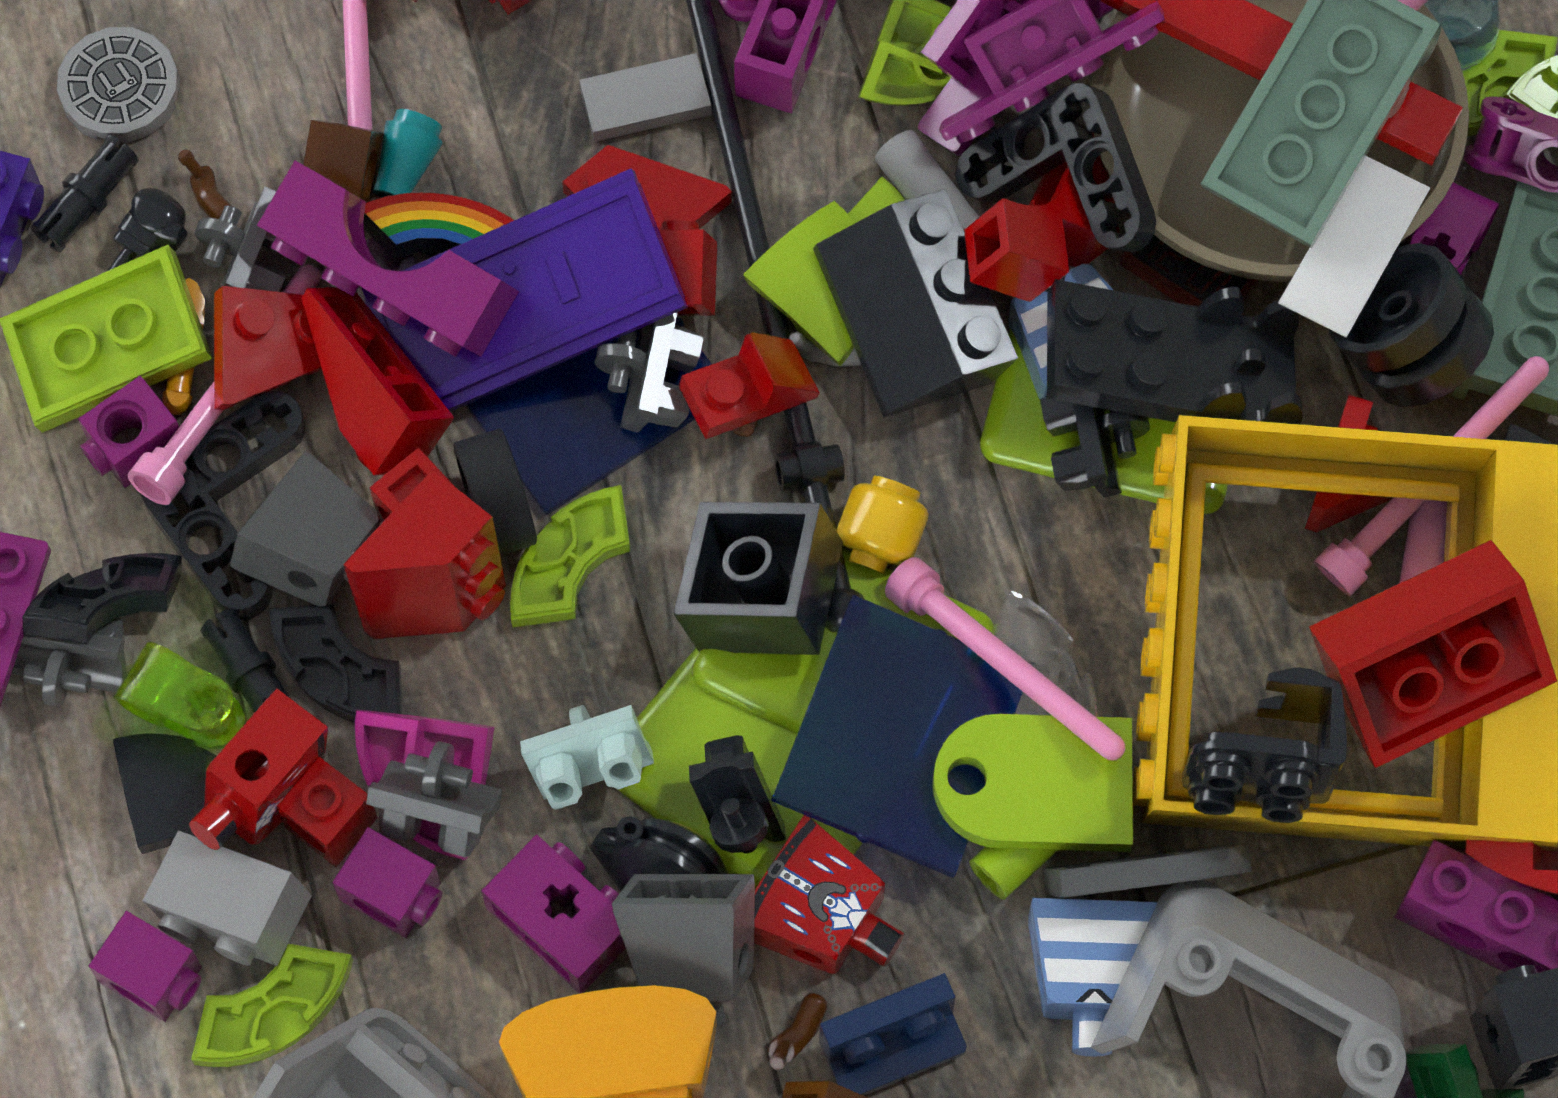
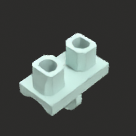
M580 705L569 710L571 725L520 741L521 754L543 799H547L551 808L555 810L578 803L579 798L583 795L582 787L605 780L607 786L621 789L639 783L642 767L654 764L653 751L640 729L631 705L590 718L585 706Z

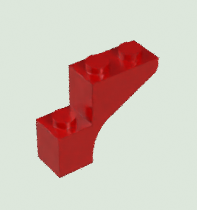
M1100 155L1096 158L1092 170L1093 178L1098 185L1105 183L1109 179L1104 170ZM1067 162L1043 175L1029 205L1019 204L1003 198L964 229L970 282L1027 302H1031L1052 286L1055 279L1060 280L1069 273V266L1077 267L1081 264H1089L1109 249L1100 244L1092 232ZM1113 198L1105 199V201L1115 203Z

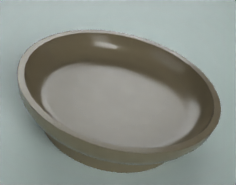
M1308 0L1246 1L1294 24ZM1425 5L1418 10V12L1437 21ZM1118 11L1109 27L1129 17V15ZM1442 27L1439 39L1430 58L1422 67H1418L1411 79V82L1463 107L1460 118L1435 162L1431 166L1378 139L1375 140L1366 155L1430 187L1399 245L1407 240L1430 217L1447 194L1461 164L1468 136L1469 108L1465 80L1455 50ZM1161 31L1153 39L1133 50L1126 51L1123 44L1101 55L1100 57L1104 64L1092 72L1091 86L1106 92L1114 103L1155 211L1156 228L1154 235L1180 254L1215 270L1248 279L1290 282L1310 247L1202 188L1200 184L1260 80ZM1094 133V136H1095V137H1100V136H1102V135H1099V134ZM1106 151L1100 154L1104 170L1110 178L1114 169V159L1111 153Z

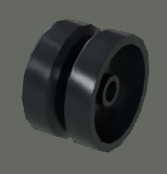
M1415 243L1396 248L1347 337L1330 329L1329 335L1384 402L1400 407L1424 405L1443 397L1471 377L1488 354L1494 336L1492 315L1477 295L1464 283L1463 277L1449 259L1437 247Z

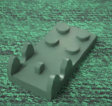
M1308 0L1200 183L1202 188L1312 248L1388 118H1392L1403 104L1409 90L1410 81L1419 66L1422 67L1430 58L1440 36L1441 24L1398 0Z
M1517 181L1481 301L1492 315L1494 336L1487 356L1472 376L1453 390L1451 397L1464 401L1469 389L1493 396L1529 358L1539 356L1548 362L1549 373L1520 405L1558 416V192H1546L1540 188Z

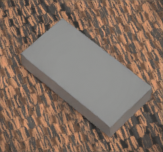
M697 53L579 80L580 91L594 142L712 115V105Z

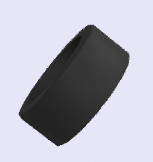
M499 428L454 442V453L466 496L493 517L500 555L535 545L537 543V535L529 503L514 456L503 430Z

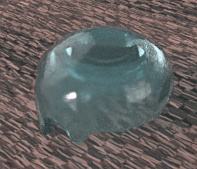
M1428 0L1424 4L1438 23L1441 24L1455 50L1462 69L1480 63L1495 48L1500 30L1498 0Z

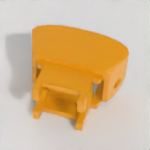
M652 985L591 991L553 999L522 1012L504 1026L499 1039V1045L523 1098H703L717 1028L716 1010L707 998L681 988Z

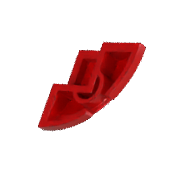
M1466 840V853L1482 865L1521 884L1558 895V851L1542 850L1535 843Z

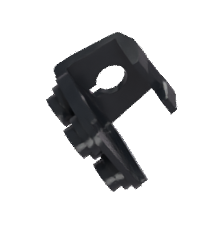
M1301 667L1269 673L1265 690L1282 692L1283 695L1259 700L1256 717L1318 724L1317 745L1301 740L1230 732L1208 733V741L1198 743L1190 749L1182 774L1183 787L1188 790L1189 796L1194 800V808L1204 814L1226 815L1235 810L1236 802H1255L1262 807V816L1265 819L1279 823H1292L1302 819L1303 810H1306L1310 803L1323 804L1328 802L1333 791L1334 780L1344 765L1347 752V732L1341 684L1337 680L1317 671Z

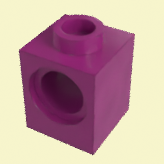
M141 375L78 418L87 438V441L80 445L82 452L100 476L103 477L111 471L124 488L131 485L128 473L142 454L145 452L152 453L156 447L164 448L179 428L177 420ZM137 428L141 430L138 437L129 443L120 444L113 442L115 437L125 429Z
M367 827L332 882L340 901L405 938L408 937L416 923L424 926L430 920L443 894L438 889L441 882L434 864Z
M127 910L88 965L99 983L164 1022L167 1021L175 1008L181 1011L191 1002L202 979L198 975L202 965L193 950Z

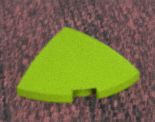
M891 0L858 98L874 103L897 106L920 105L933 102L935 96L941 93L951 78L925 57L921 51L952 7L935 0Z
M833 201L790 230L769 248L743 276L749 286L792 321L799 333L803 334L805 338L809 339L818 349L841 367L853 351L854 346L813 250L817 243L855 224L847 212L838 203Z

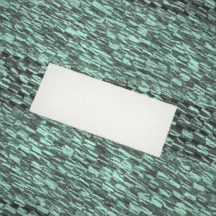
M1366 156L1314 246L1307 251L1278 304L1347 337L1430 187Z

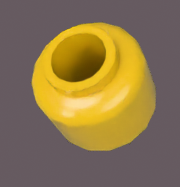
M876 475L872 477L870 484L860 483L854 486L850 491L836 529L843 541V546L852 550L848 561L884 574L888 564L899 566L905 560L914 557L929 515L925 506L918 502L921 493L907 485Z

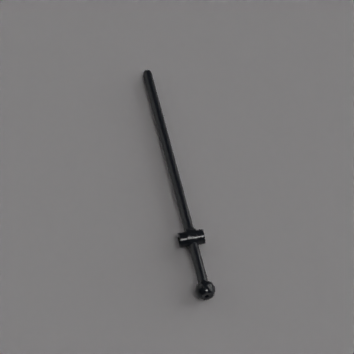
M686 0L750 268L770 247L710 0ZM755 291L765 335L789 339L790 331L786 316ZM807 402L784 410L792 451L775 454L777 482L781 491L798 489L799 493L803 494L805 503H821L834 528L837 529L827 487L830 483L843 482L845 479L842 452L838 444L821 446L820 442L816 441ZM842 550L825 625L830 632L842 631L848 627H864L869 618V606L864 596L851 588Z

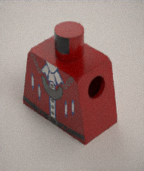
M276 689L208 766L206 770L204 808L189 823L193 834L204 845L214 850H218L234 833L238 834L249 844H259L282 822L276 806L318 757L325 760L328 727L279 689Z
M803 815L755 889L754 943L829 974H836L853 948L885 967L898 949L904 933L875 916L884 899L885 883L882 879L806 815Z

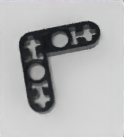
M1080 83L1065 86L971 145L962 153L957 162L955 175L957 185L962 193L971 198L994 203L1003 198L1006 199L1059 165L1067 162L1092 232L1100 244L1106 248L1133 253L1142 250L1149 244L1155 233V211L1114 103L1110 96L1101 89ZM1082 102L1090 104V108L1084 113L1081 106ZM1082 113L1086 126L1076 123V119ZM1040 127L1045 137L1044 148L1036 158L1029 160L1024 150L1025 139L1033 129ZM1091 132L1096 133V134H1099V135H1102V136H1100V137H1094V138H1093V135H1092ZM1109 151L1114 159L1113 173L1105 183L1098 185L1093 178V164L1101 153ZM1009 161L1012 166L1005 165L1004 163ZM989 162L996 164L997 166L989 170L987 173V167L985 163ZM986 173L988 184L981 183L980 180ZM1113 198L1115 203L1105 201V199ZM1121 210L1131 213L1132 217L1124 223L1126 234L1117 233L1116 229L1123 223Z
M280 391L266 392L257 396L209 429L185 461L187 471L183 475L185 484L181 488L180 493L190 512L182 519L172 502L169 505H161L141 494L149 515L178 554L182 556L183 561L221 611L227 609L235 610L239 614L240 620H249L259 616L268 607L272 598V586L234 569L242 581L245 583L252 581L251 587L254 594L246 599H243L238 593L231 595L232 588L221 568H224L232 559L238 532L215 502L293 451L301 443L305 434V421L298 402L293 397ZM271 413L279 419L284 418L287 429L277 433L272 427H266L264 418ZM244 429H248L251 439H256L259 449L253 453L245 436L240 433ZM229 444L241 451L238 464L228 471L217 472L211 470L206 465V458L214 447ZM205 526L218 528L223 532V541L215 552L201 555L189 548V539L197 529Z

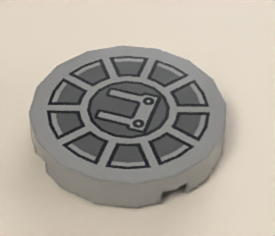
M108 27L86 35L68 50L58 69L57 93L68 120L83 135L96 140V136L106 139L108 135H112L120 139V143H130L151 135L169 120L175 109L174 102L178 96V91L180 92V77L170 50L154 35L133 27Z

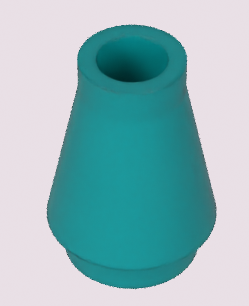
M408 109L396 110L393 120L385 122L378 176L373 189L374 194L382 198L412 193L443 145L442 140L439 138L442 130L440 123L416 111Z

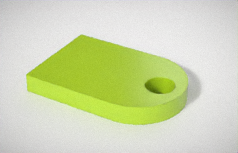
M990 714L969 720L949 735L938 753L933 773V793L937 807L944 820L956 833L981 846L1012 849L1130 852L1133 846L1132 718L1096 717L1119 735L1125 743L1124 754L1119 759L1113 761L1102 757L1052 715ZM960 765L974 766L983 774L985 786L979 792L972 795L960 794L950 786L947 778L949 772Z

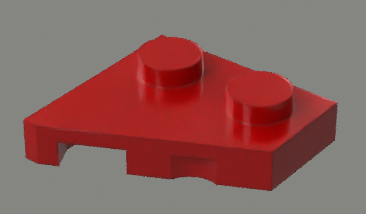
M611 145L604 147L562 181L563 193L568 197L632 168L636 173L639 183H641L659 230L662 228V222L669 220L697 222L700 229L732 203V191L724 184Z
M222 286L214 292L215 410L228 409L250 397L286 385L303 375H310L322 370L301 298L303 294Z

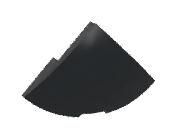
M145 733L113 739L126 803L140 852L145 854L169 847L178 830L195 836L190 829L189 823L204 808L206 770L216 755L196 746L194 740L176 735Z

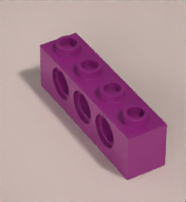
M759 0L734 60L735 96L792 114L837 0Z
M1433 840L1421 860L1394 918L1502 972L1525 965H1534L1537 973L1558 968V901L1527 885L1506 878L1482 865L1477 860Z

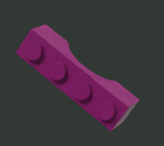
M294 160L257 224L260 228L276 236L270 248L301 266H304L308 257L315 259L326 266L321 276L322 279L352 296L355 295L359 286L376 295L377 299L372 308L404 327L410 317L415 318L429 327L423 338L456 357L461 348L464 347L482 356L519 291L450 250L434 262L419 269L410 271L383 269L373 258L365 240L363 222L366 202Z

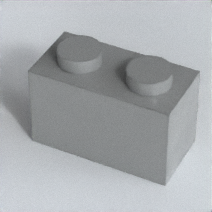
M178 830L142 901L161 919L157 927L175 939L194 944L197 936L215 942L214 949L218 953L237 963L250 966L253 958H257L277 966L312 895L292 872L222 846L218 850L211 849L204 845L197 837Z

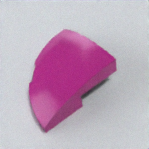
M357 710L355 717V740L364 779L368 787L372 782L378 783L391 760L405 764L409 753L429 758L434 745L441 741L454 746V765L472 769L473 776L471 781L485 785L495 727L413 715ZM422 819L421 830L413 838L416 842L446 856L463 860L468 858V856L462 857L444 852L438 846L441 824Z

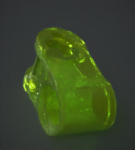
M150 641L146 642L113 696L119 705L137 717L153 725L166 727L209 749L224 748L245 724V713L225 681L191 664L168 648ZM219 706L221 707L217 715L206 712L202 718L200 717V713L204 709L215 711Z

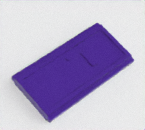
M632 168L449 249L519 291L482 356L464 347L461 348L456 357L423 338L429 327L415 318L410 317L404 327L373 309L372 306L377 296L362 288L365 304L450 412L688 308L684 299V293L643 188ZM447 251L440 253L432 258H429L423 262H420L402 271H410L424 267L434 262Z

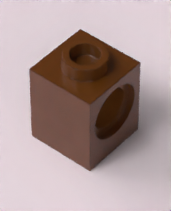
M311 120L303 165L364 200L366 203L372 201L384 132L329 121Z

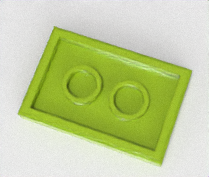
M169 245L0 318V324L34 426L42 433L84 415L140 375L151 386L213 359L176 252Z

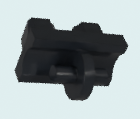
M1047 396L1041 398L1043 419L1050 434L1055 437L1078 430L1081 444L1052 453L1051 462L1056 483L1064 491L1095 487L1104 498L1122 493L1112 443H1116L1119 458L1127 459L1134 457L1137 454L1134 439L1143 436L1150 430L1148 417L1109 410L1110 413H1106V409L1048 399Z
M735 735L708 741L704 745L705 762L689 766V780L710 824L709 828L715 844L720 849L730 853L742 852L748 854L753 852L764 838L773 842L786 840L784 821L753 751L749 752L743 736Z

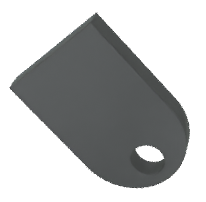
M1248 844L1195 848L1042 868L1046 894L1062 898L1203 880L1252 871Z

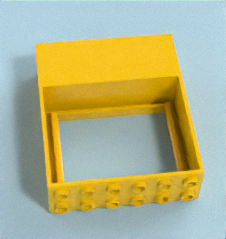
M1179 415L1171 434L1162 433L1160 447H1156L1153 485L1164 486V498L1157 499L1156 510H1152L1149 531V548L1160 549L1159 563H1153L1152 574L1148 573L1145 591V612L1156 613L1155 628L1149 627L1147 638H1143L1140 675L1152 677L1151 693H1145L1143 702H1139L1136 724V741L1147 742L1146 759H1140L1139 767L1134 768L1133 806L1143 807L1142 823L1430 846L1433 840H1436L1454 849H1466V840L1535 843L1542 850L1558 851V445ZM1206 483L1446 501L1444 562L1487 541L1492 540L1525 581L1557 682L1434 740L1431 797L1333 789L1328 802L1323 804L1310 803V806L1303 810L1302 819L1292 823H1279L1265 819L1262 816V807L1255 802H1236L1235 810L1226 815H1209L1197 811L1194 808V800L1189 796L1188 790L1183 787L1182 774L1189 754Z

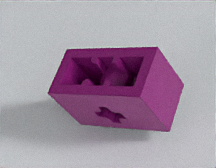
M536 834L481 890L483 900L489 912L580 994L626 949L612 908V903L619 893L608 885H604L599 891L581 875L586 867L568 847L561 842H556L551 848ZM556 901L559 905L567 907L574 901L576 915L571 919L566 914L560 913L553 919L551 905Z

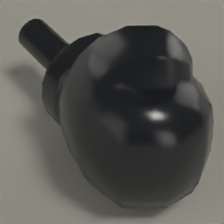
M144 188L135 193L131 201V209L118 226L119 230L112 238L123 249L107 271L166 245H169L174 251L180 248L188 235L184 228L186 212L180 203L170 195L155 188Z

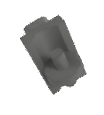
M264 187L258 203H254L243 230L237 227L242 212L233 206H224L219 219L202 218L199 220L195 229V236L208 247L203 262L210 267L219 268L225 254L233 255L220 287L230 286L280 291L286 273L256 260L261 246L273 250L270 247L276 236L260 228L257 224L275 195V190Z
M677 312L642 327L637 348H635L637 339L635 331L618 338L617 344H604L597 348L594 363L597 368L610 374L608 390L614 393H625L628 378H630L620 428L638 433L648 422L678 427L689 414V406L679 386L665 382L664 377L666 367L690 373L696 367L699 360L704 337L676 325Z
M118 617L100 627L88 643L24 634L11 674L23 676L24 683L43 686L42 699L44 704L48 706L60 707L66 698L68 690L88 693L89 689L93 688L122 693L127 681L123 620Z
M438 741L431 750L429 758L409 753L405 764L391 760L378 783L372 782L369 786L367 805L379 808V832L381 835L399 840L413 839L421 830L422 819L441 824L438 846L444 852L467 857L477 847L485 826L500 808L503 790L472 782V769L454 765V746Z

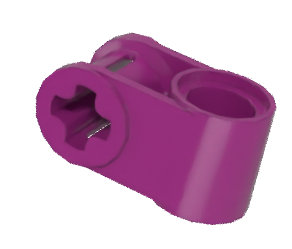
M1494 96L1484 98L1480 105V113L1483 115L1479 130L1474 144L1466 146L1463 159L1469 165L1482 172L1496 176H1505L1540 188L1546 192L1557 193L1558 166L1547 160L1543 150L1549 147H1558V119L1531 110L1525 105L1507 98ZM1499 129H1501L1503 132L1499 143H1496V137Z
M1453 182L1434 212L1415 231L1410 244L1421 243L1437 247L1461 275L1472 254L1476 253L1482 244L1497 213L1499 203Z

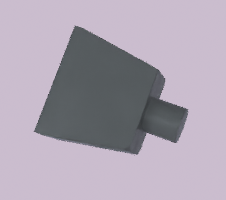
M305 451L238 532L230 566L239 572L314 605L326 606L345 582L348 581L343 564L379 527L381 517L376 509L318 459Z
M634 874L613 901L612 908L639 986L656 985L681 988L707 998L716 1010L717 1026L721 1025L725 1021L723 1002L735 999L751 975L754 965V875Z

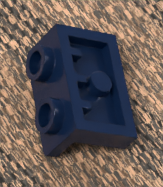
M943 973L820 1023L819 1043L838 1085L865 1096L963 1056L966 1053V1042L953 1015L956 997L946 974Z

